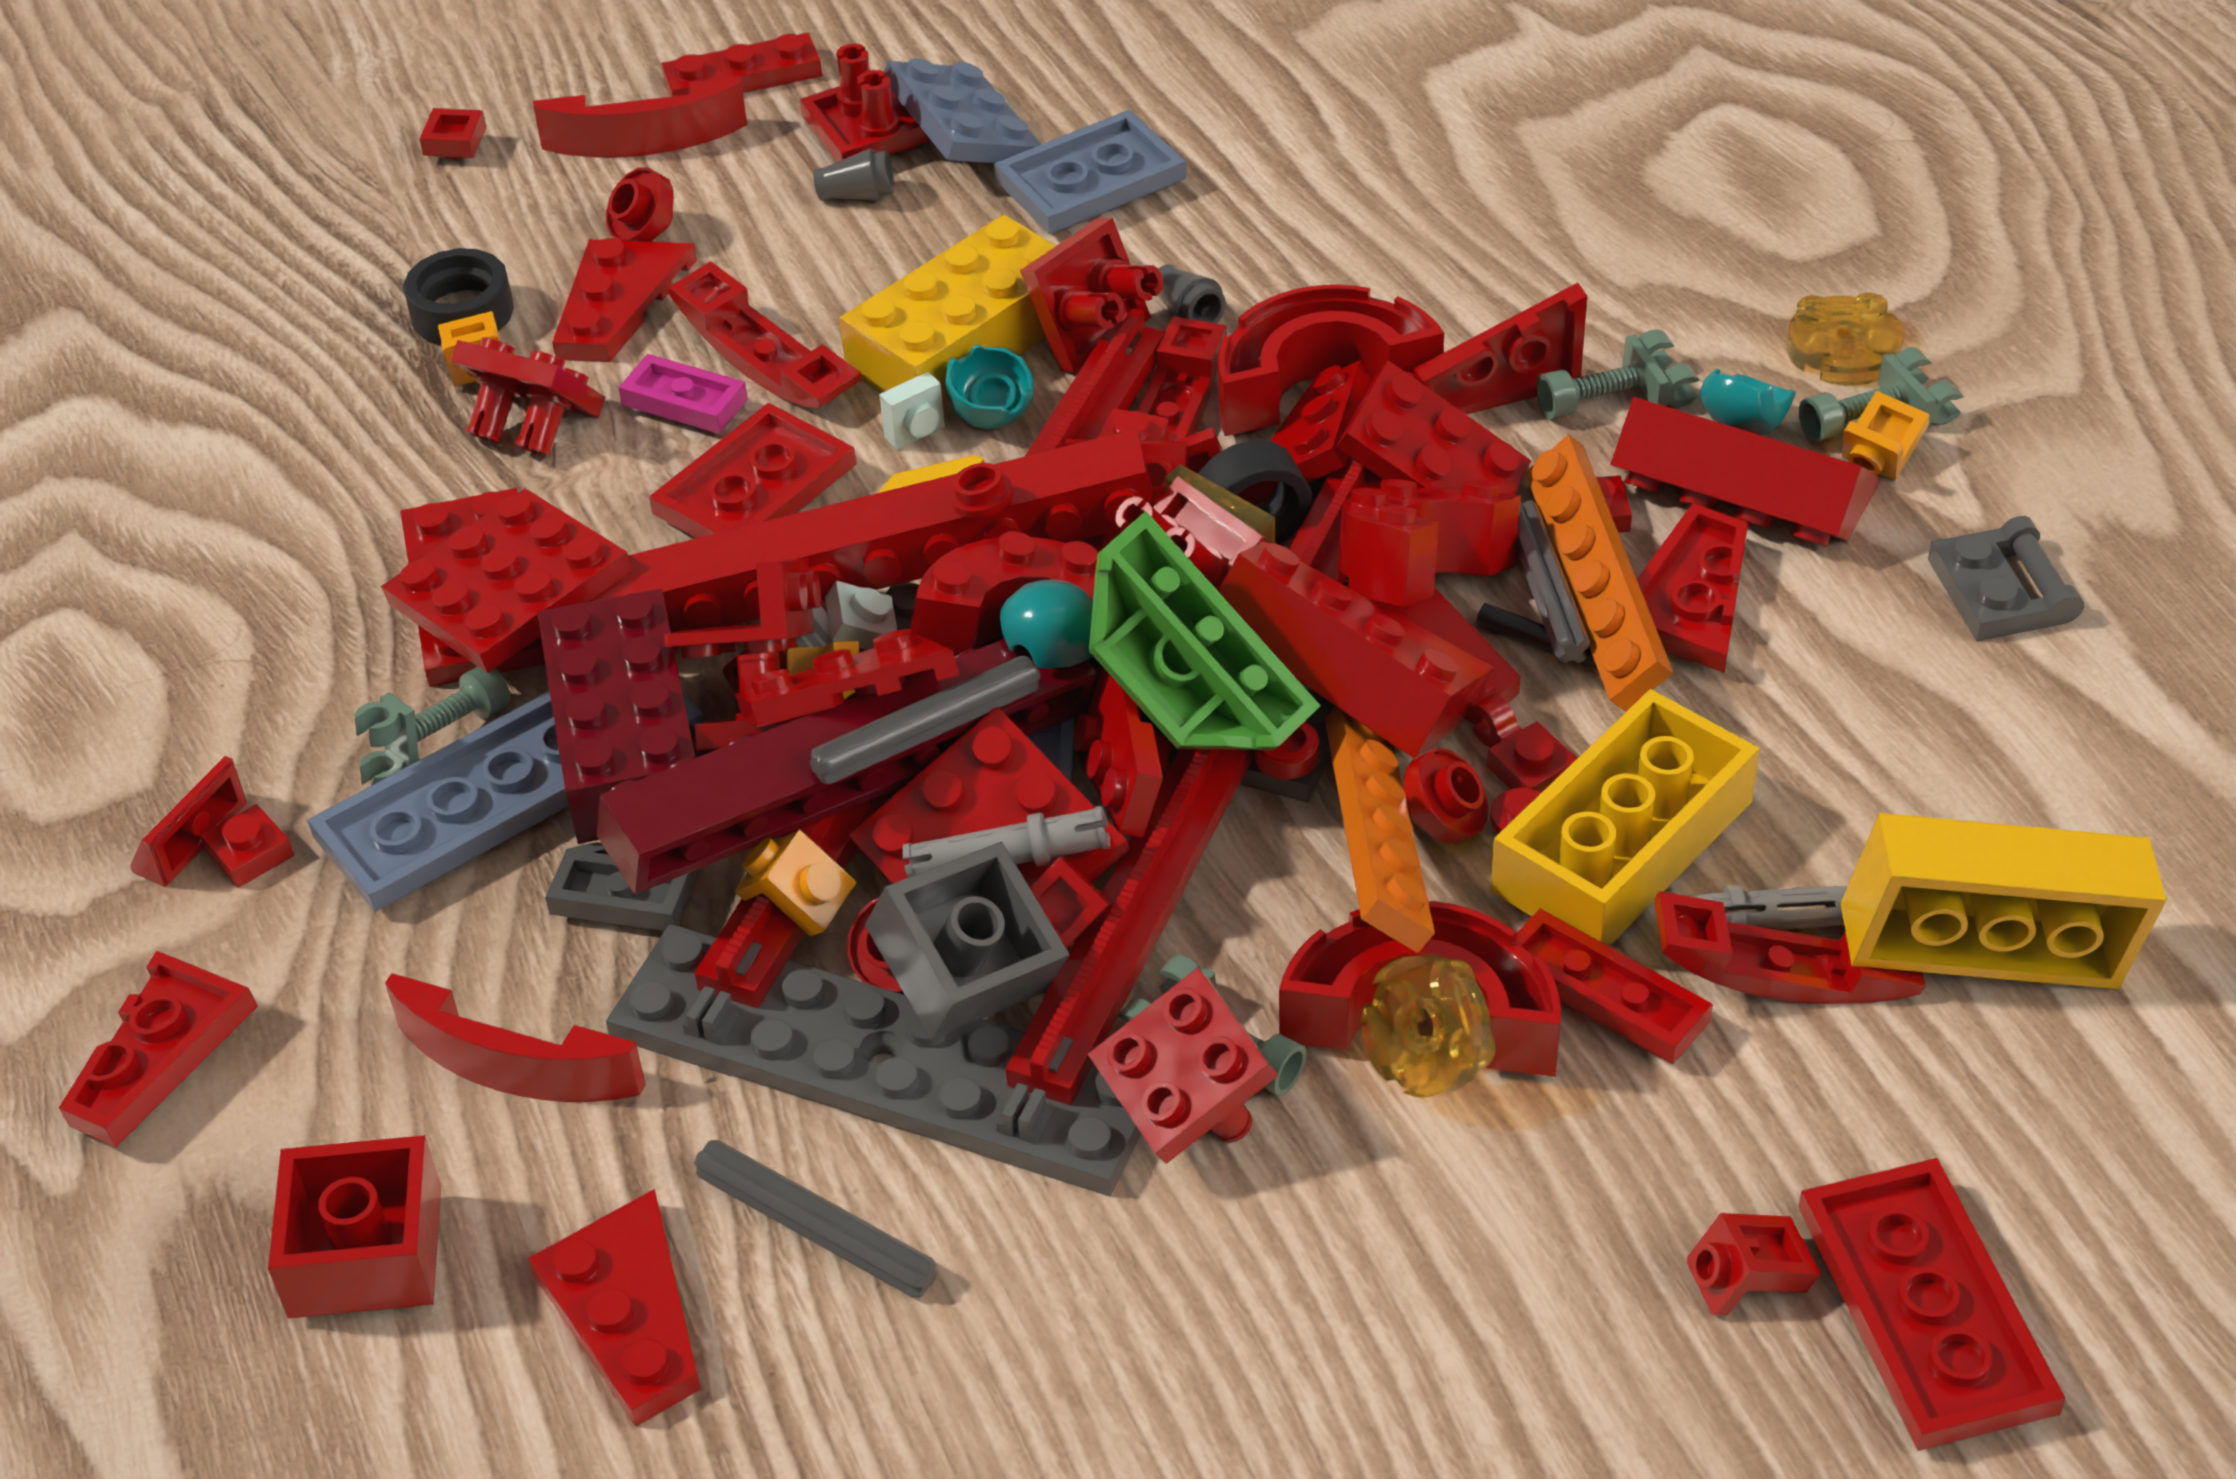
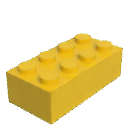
M1005 214L1001 215L840 316L839 322L844 360L861 372V380L880 393L929 372L941 383L943 405L949 402L945 383L947 364L952 357L957 360L961 359L976 344L981 345L983 348H1006L1019 356L1046 338L1020 270L1053 249L1056 245Z
M1650 689L1494 838L1490 892L1530 916H1533L1541 908L1610 946L1654 902L1658 892H1664L1752 803L1760 748Z
M1879 813L1840 904L1852 966L2120 989L2167 899L2149 837Z

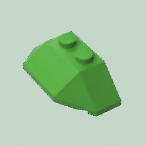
M1146 511L1097 554L1089 652L1177 749L1274 750L1321 706Z

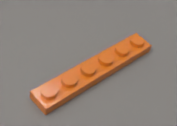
M1568 434L1551 450L1541 454L1525 474L1591 642L1589 647L1609 701L1627 712L1650 689L1654 690L1671 676L1673 670L1586 450L1581 443Z
M1335 706L1325 718L1361 919L1418 953L1435 932L1394 745Z

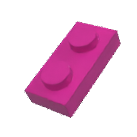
M647 354L618 387L621 404L719 434L748 400L746 383L744 381L651 354Z

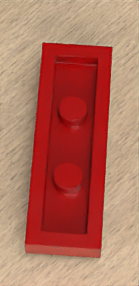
M809 32L784 34L773 40L749 45L735 44L725 50L701 55L687 54L679 57L677 60L661 63L663 79L670 97L690 94L689 82L741 76L743 93L823 77L821 60Z
M1541 908L1517 932L1516 942L1527 950L1533 958L1540 955L1548 966L1555 980L1561 1002L1671 1064H1674L1711 1022L1713 1009L1711 1002Z

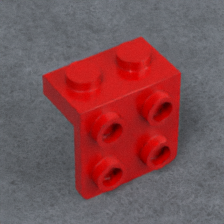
M809 558L756 563L761 624L695 628L663 634L664 647L681 646L682 658L721 655V653L736 652L735 642H744L745 654L783 651V649L797 648L796 637L814 633L813 609L819 608L821 602V587L817 571L809 570Z

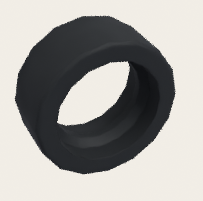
M456 248L437 252L419 261L408 272L403 283L413 329L423 339L439 345L442 342L438 329L439 324L492 311L499 332L510 321L514 310L505 265L495 255L479 249ZM462 290H479L483 292L468 301L453 304L435 302L437 299L452 292Z
M1250 440L1228 447L1209 460L1198 472L1192 486L1225 509L1226 505L1247 487L1264 481H1280L1275 492L1264 504L1250 512L1235 516L1261 534L1269 543L1278 545L1287 541L1301 527L1311 508L1310 486L1289 451L1273 441Z

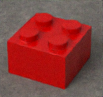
M425 1135L280 1149L268 1270L287 1319L434 1305L441 1183Z

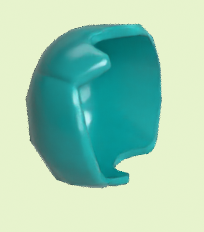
M976 344L961 359L957 360L952 357L947 364L945 381L947 397L957 416L973 427L992 430L1011 424L1021 417L1032 403L1034 377L1024 359L1006 348H983L981 345Z
M1720 369L1713 370L1704 379L1700 389V400L1710 417L1715 422L1758 435H1769L1779 427L1796 395L1794 390L1783 389L1746 375L1736 374L1732 377L1724 373L1720 374Z
M1059 579L1028 583L1010 596L1001 608L1000 626L1009 650L1014 652L1017 650V645L1024 646L1031 654L1037 667L1046 669L1071 667L1089 660L1093 656L1089 652L1093 601L1080 587Z

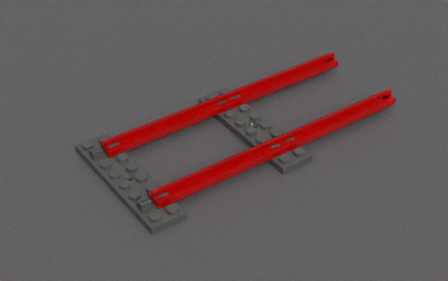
M1133 308L1127 314V318L1124 321L1113 324L1114 327L1105 330L1025 456L1065 447L1067 439H1097L1112 408L1128 411L1157 364L1156 350L1165 333L1163 330L1144 326L1143 310ZM1127 348H1132L1131 353L1126 355ZM1406 372L1407 374L1414 376V373ZM1348 455L1345 466L1329 474L1289 550L1296 554L1301 562L1338 581L1337 572L1343 502L1352 496V489H1380L1381 481L1384 479ZM906 582L890 586L885 594L892 597L897 630H910L919 584ZM1004 636L988 640L978 649L1003 640ZM1304 686L1321 705L1305 720L1318 734L1319 759L1316 767L1310 773L1297 779H1276L1263 773L1256 765L1254 750L1177 749L1172 744L1168 763L1172 764L1162 780L1144 838L1138 836L1131 837L1128 843L1130 850L1119 859L1101 892L1111 904L1075 940L1069 951V957L1054 978L1026 1032L980 1019L931 1040L905 995L789 960L805 931L761 893L746 901L740 900L717 938L669 924L607 1018L609 1035L634 1041L637 1047L728 1076L734 1075L971 1150L980 1153V1156L1110 1197L1141 1136V1132L1088 1056V1053L1107 1039L1118 1018L1117 1015L1121 1012L1239 784L1306 803L1309 802L1331 758L1325 718L1336 705L1311 688ZM1094 692L1091 694L1088 709ZM1141 710V722L1151 723L1153 729L1167 738ZM892 791L799 829L844 870L857 849L848 835L883 806ZM794 830V831H792V832H789V833H787V834H784V835L781 836V838L784 837V836H786V835H788V834H790V833H793V832H795V831H797V830ZM881 1053H888L894 1056V1058L887 1059L882 1063L871 1062L873 1057Z

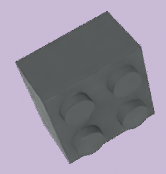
M1002 841L886 886L865 924L931 1040L1046 992L1070 955Z

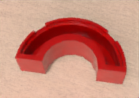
M1317 285L1286 291L1267 298L1238 317V328L1230 336L1224 335L1218 353L1219 418L1224 436L1250 432L1280 424V400L1282 395L1296 383L1315 377L1331 366L1338 365L1342 369L1361 360L1372 377L1371 382L1387 360L1403 371L1414 373L1415 367L1444 353L1445 333L1429 314L1413 303L1399 296L1394 299V304L1370 297V288Z
M1400 479L1382 480L1380 489L1354 488L1352 489V496L1346 499L1342 505L1337 580L1339 583H1346L1347 576L1349 577L1348 587L1372 600L1406 607L1433 597L1435 573H1466L1491 576L1515 567L1521 496L1499 493L1498 483L1485 480L1463 481L1462 489L1417 488L1416 482Z
M1016 531L1006 532L997 538L984 539L958 547L939 558L922 577L916 595L910 627L911 634L920 635L952 649L956 657L966 649L979 648L988 640L1003 637L1000 626L1001 608L1006 600L1025 584L1059 579L1080 587L1093 601L1098 552L1093 546L1085 542L1070 541L1066 543L1030 537L1025 533ZM1092 656L1088 662L1097 672L1094 685H1096L1102 665Z
M1428 901L1435 933L1418 953L1363 921L1360 909L1349 912V922L1334 928L1327 934L1319 929L1308 938L1297 950L1282 977L1279 987V1034L1301 1045L1348 1051L1356 1031L1373 1016L1397 1007L1427 1006L1451 1013L1472 1028L1484 1047L1487 1069L1556 1077L1561 1006L1555 980L1540 955L1533 958L1527 950L1516 942L1517 932L1502 922L1476 910L1451 903Z

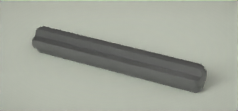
M1531 500L1523 504L1520 503L1516 551L1557 660L1566 663L1574 660L1580 663L1587 658L1586 649L1590 646L1591 642L1539 507Z
M1019 656L813 748L810 760L811 769L821 783L832 784L989 713L997 706L1000 708L1035 692L1038 689V680L1041 678L1040 672L1033 665L1029 657Z
M720 1140L708 1141L704 1149L698 1152L694 1164L697 1167L696 1174L699 1178L914 1298L922 1297L929 1286L934 1283L937 1275L934 1259Z

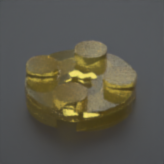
M1866 292L1856 297L1844 295L1821 297L1810 295L1803 297L1797 303L1796 313L1789 322L1786 349L1790 360L1803 372L1805 364L1821 371V381L1842 386L1865 385L1878 381L1883 356L1891 353L1896 356L1902 351L1904 329L1899 319L1887 310V300L1879 294ZM1842 338L1850 339L1854 342H1843Z
M1419 955L1397 959L1378 972L1371 985H1380L1374 993L1373 1004L1364 1005L1361 1030L1370 1062L1385 1081L1395 1080L1402 1088L1408 1089L1403 1093L1413 1097L1423 1098L1453 1093L1466 1086L1480 1068H1485L1491 1063L1496 1047L1494 1038L1490 1033L1489 1011L1470 965L1460 959L1449 960L1438 955ZM1423 1008L1431 1016L1433 1022L1432 1038L1428 1035L1420 1036L1417 1023L1425 1019Z

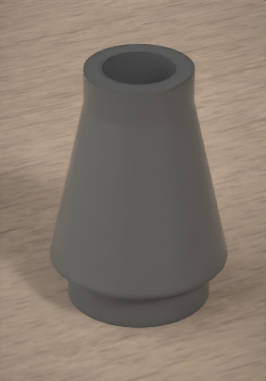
M870 148L827 167L814 169L813 171L815 190L820 201L828 199L882 201L883 195L895 192L894 173L887 151L875 152L873 148Z
M1166 264L1159 268L1163 277V289L1159 296H1161L1175 317L1216 324L1220 321L1225 312L1226 300L1222 288L1217 281L1181 270L1172 264Z

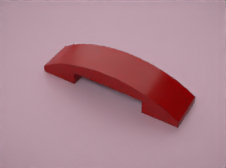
M741 76L689 82L690 94L595 106H587L585 95L534 100L533 109L542 150L571 156L618 158L666 153L721 138L748 125Z
M712 261L669 286V296L677 307L720 355L745 376L784 400L809 408H820L861 381V372L822 344L810 351L751 307L748 301V288Z
M1172 316L1156 350L1157 369L1137 410L1143 414L1169 418V438L1167 441H1177L1195 434L1218 371V353L1224 335H1227V325Z
M1660 891L1654 899L1662 953L1691 973L1733 990L1776 1000L1799 1003L1845 1004L1874 1003L1917 996L1926 987L1923 972L1852 966L1846 931L1840 940L1727 922L1724 903L1720 901Z
M393 973L390 974L385 982L397 1024L407 1038L437 1064L476 1084L521 1097L560 1102H598L639 1096L646 1086L637 1044L634 1041L573 1025L562 1045L460 1017L452 990Z

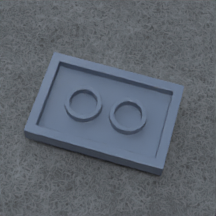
M919 58L910 59L909 62L887 61L884 72L890 78L891 91L947 160L996 163L1041 145L1028 129V125L1015 114L1005 102V98L992 87L978 67L966 62H956L953 66L939 65Z
M1130 109L994 163L995 181L1049 235L1186 179V161Z

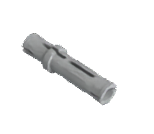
M1102 806L1050 818H1044L1042 813L1027 815V822L916 844H903V859H909L910 864L905 865L907 878L1002 841L1016 865L1035 861L1038 867L1052 865L1053 857L1100 848L1103 850L1109 849L1110 836L1109 833L1105 832V828L1108 827L1106 815Z
M1725 885L1720 893L1689 894L1684 896L1723 902L1725 912L1757 910V912L1726 913L1727 922L1774 930L1807 929L1844 925L1840 903L1848 886L1743 891L1741 885ZM1807 906H1826V907H1827V908L1797 909V910H1778V909H1777V908L1807 907Z

